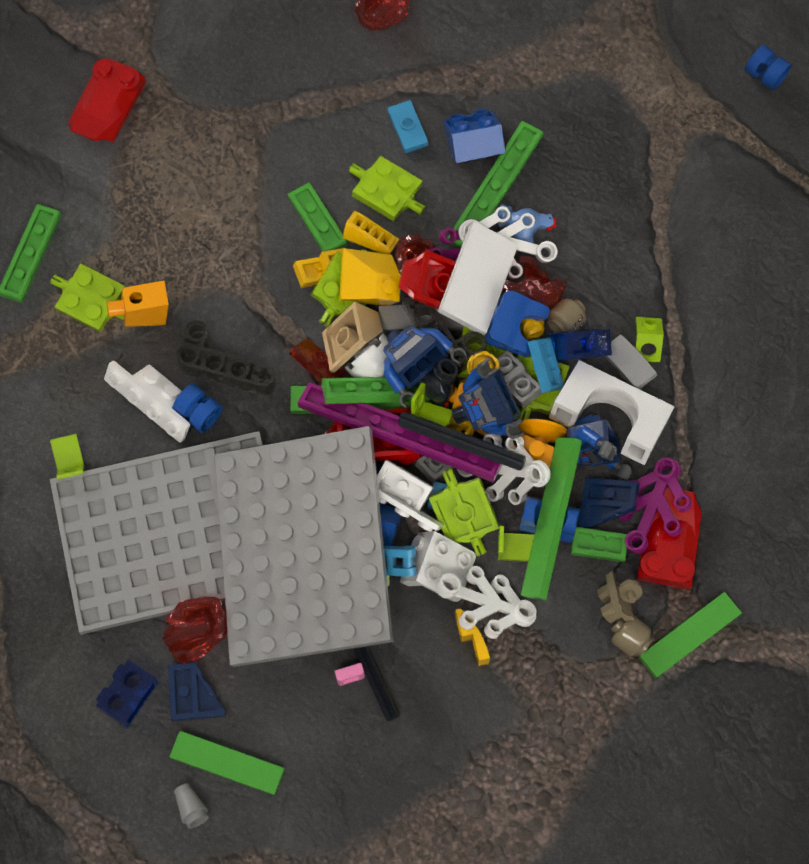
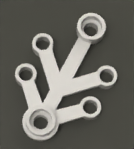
M501 206L494 211V214L478 223L487 228H490L497 222L504 223L510 218V211L508 208ZM498 211H504L506 213V218L500 219L498 217ZM530 213L521 215L518 221L497 232L499 235L518 245L517 251L536 255V258L542 263L551 262L557 256V247L550 241H544L537 245L511 238V236L519 231L533 227L535 218ZM523 217L530 219L531 224L529 226L523 224ZM466 220L459 227L458 234L462 242H464L470 223L476 220ZM543 248L549 251L548 257L542 256L541 250ZM513 258L507 276L510 279H517L522 275L523 268ZM513 266L517 267L519 270V273L516 276L512 275L510 272V269Z
M487 434L484 436V441L492 443V437L494 444L502 447L500 435ZM521 436L515 439L507 438L506 447L508 450L524 455L526 457L525 465L520 471L502 465L498 473L502 475L501 478L494 485L486 489L487 496L491 502L502 499L504 490L516 477H524L525 479L517 488L510 490L508 493V499L513 505L523 503L527 498V493L533 486L542 487L550 480L549 467L545 462L534 460L524 449L525 443ZM513 440L516 441L517 447L514 446ZM457 469L463 477L472 476V474ZM493 489L496 491L497 496L493 494ZM515 493L519 495V500L516 498Z
M472 566L466 573V579L470 584L477 585L482 593L462 587L458 577L450 573L444 574L437 582V592L442 598L456 596L482 605L473 611H465L461 615L459 625L465 630H471L477 621L498 611L508 615L498 621L495 619L490 620L486 624L484 632L491 639L497 638L504 629L514 624L528 627L536 620L537 611L534 604L528 600H520L510 587L509 580L504 575H497L490 585L484 576V571L478 566ZM497 593H503L508 602L502 601Z

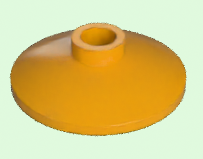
M542 419L522 420V423L518 425L519 430L525 432V435L545 444H553L557 438H567V429L556 422Z

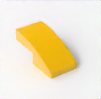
M343 248L321 252L320 256L316 258L295 261L293 268L301 288L317 285L335 253L338 251L342 253Z
M457 609L455 611V619L461 642L472 640L478 666L489 664L490 656L481 633L476 625L471 630L463 629L459 625V618L464 611Z

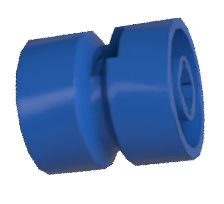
M763 44L749 59L744 71L755 79L761 78V83L771 91H774L786 78L792 64L781 56L776 58L775 52Z
M192 383L178 395L172 409L184 419L189 418L190 425L200 433H204L218 420L223 406L212 397L206 398V392Z

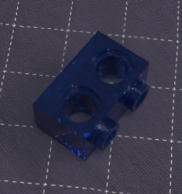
M591 329L549 334L557 360L612 355L610 329Z
M127 660L124 665L120 664L113 674V682L109 688L104 687L96 699L98 702L96 707L99 711L126 729L159 683L156 677L130 660ZM133 675L140 676V682L137 686H127L129 677ZM117 698L124 699V705L120 710H111L113 700Z

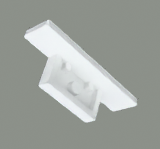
M110 362L104 380L163 428L170 436L180 443L184 441L190 423L172 409L176 398L182 391L150 364L134 375H131L117 362Z
M386 460L377 475L379 502L386 504V502L396 506L394 510L398 514L409 518L411 515L419 520L418 525L429 532H432L433 529L436 531L440 530L443 524L421 511L434 487L391 461Z

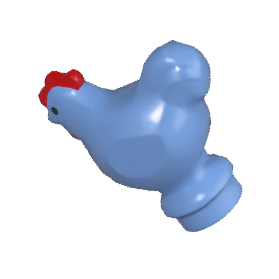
M504 204L501 206L509 209L510 218L504 223H496L500 228L508 227L518 221L521 215L525 213L532 214L535 218L533 227L527 230L523 229L511 237L533 244V236L538 230L546 229L551 231L553 228H556V218L552 217L551 214L538 213L531 208H523L513 212L511 206L507 207ZM500 210L498 211V217L505 219L506 213ZM523 217V224L529 226L531 224L530 219Z

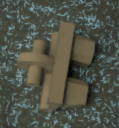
M611 571L606 574L607 584L597 589L600 600L605 604L601 607L602 615L609 623H613L620 618H623L626 622L635 620L631 603L636 602L641 597L642 586L637 581L631 579L619 583L616 581L615 573Z

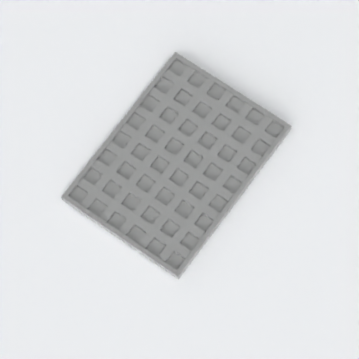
M367 426L215 454L230 665L237 667L393 642L372 429Z
M259 431L84 471L83 474L71 477L50 479L78 630L81 635L225 601L215 454L263 446Z

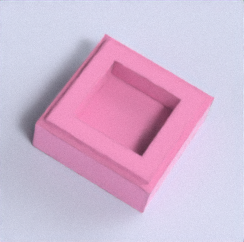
M358 663L335 670L338 685L342 686L364 679L362 664Z

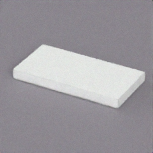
M476 221L470 223L438 312L482 336L486 334L518 245Z

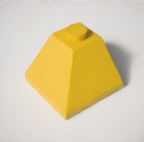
M343 248L339 300L389 306L400 302V289L398 286L401 275L393 256L390 254Z

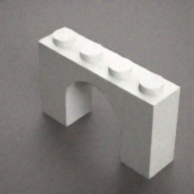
M579 360L556 398L549 419L570 428L575 426L580 415L588 406L595 403L614 405L627 414L632 424V430L620 454L645 465L671 416L674 406Z

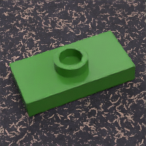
M576 527L572 540L571 555L624 563L627 550L625 537L627 534Z

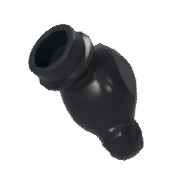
M441 359L434 365L433 370L416 383L414 387L418 388L421 383H425V395L432 401V404L448 409L449 399L455 390L453 381L458 373V367L450 359Z

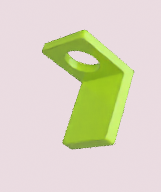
M636 317V350L647 362H660L664 337L662 319ZM651 343L655 345L656 351L652 355H645L641 352V347L644 344Z
M421 383L411 399V414L448 427L453 418L452 410L425 402V383Z
M77 434L51 439L50 443L58 470L57 479L83 474L85 466Z
M500 526L498 534V560L528 562L534 534L504 533V526Z

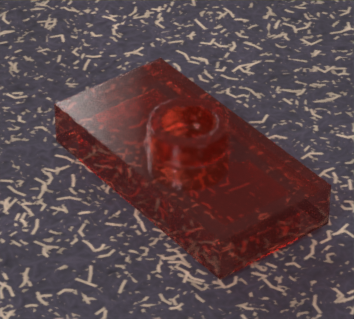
M309 338L291 348L289 355L321 383L322 378L343 377L345 370L339 368L335 373L330 372L327 354Z

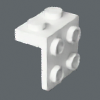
M436 531L418 533L411 546L416 547V556L413 559L414 565L417 566V575L401 577L400 582L407 586H424L438 594L437 582L444 574L450 573L458 577L461 586L465 587L467 583L466 573L474 564L475 553ZM454 596L452 598L447 599L453 602L460 601L461 598Z

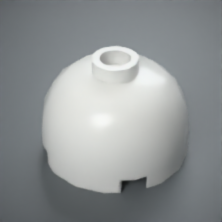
M382 333L379 340L375 338L367 347L360 351L352 363H347L344 368L354 378L384 377V360L387 356L383 349L389 343L385 334Z

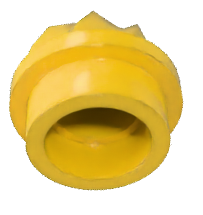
M527 318L523 319L520 323V332L527 340L533 341L544 333V321Z

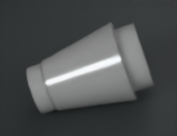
M183 784L177 787L174 793L182 823L186 824L188 828H195L206 822L208 819V809L190 785Z

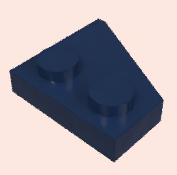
M585 478L578 527L590 529L636 511L640 484L636 481Z
M196 662L168 665L172 722L226 717L223 707Z

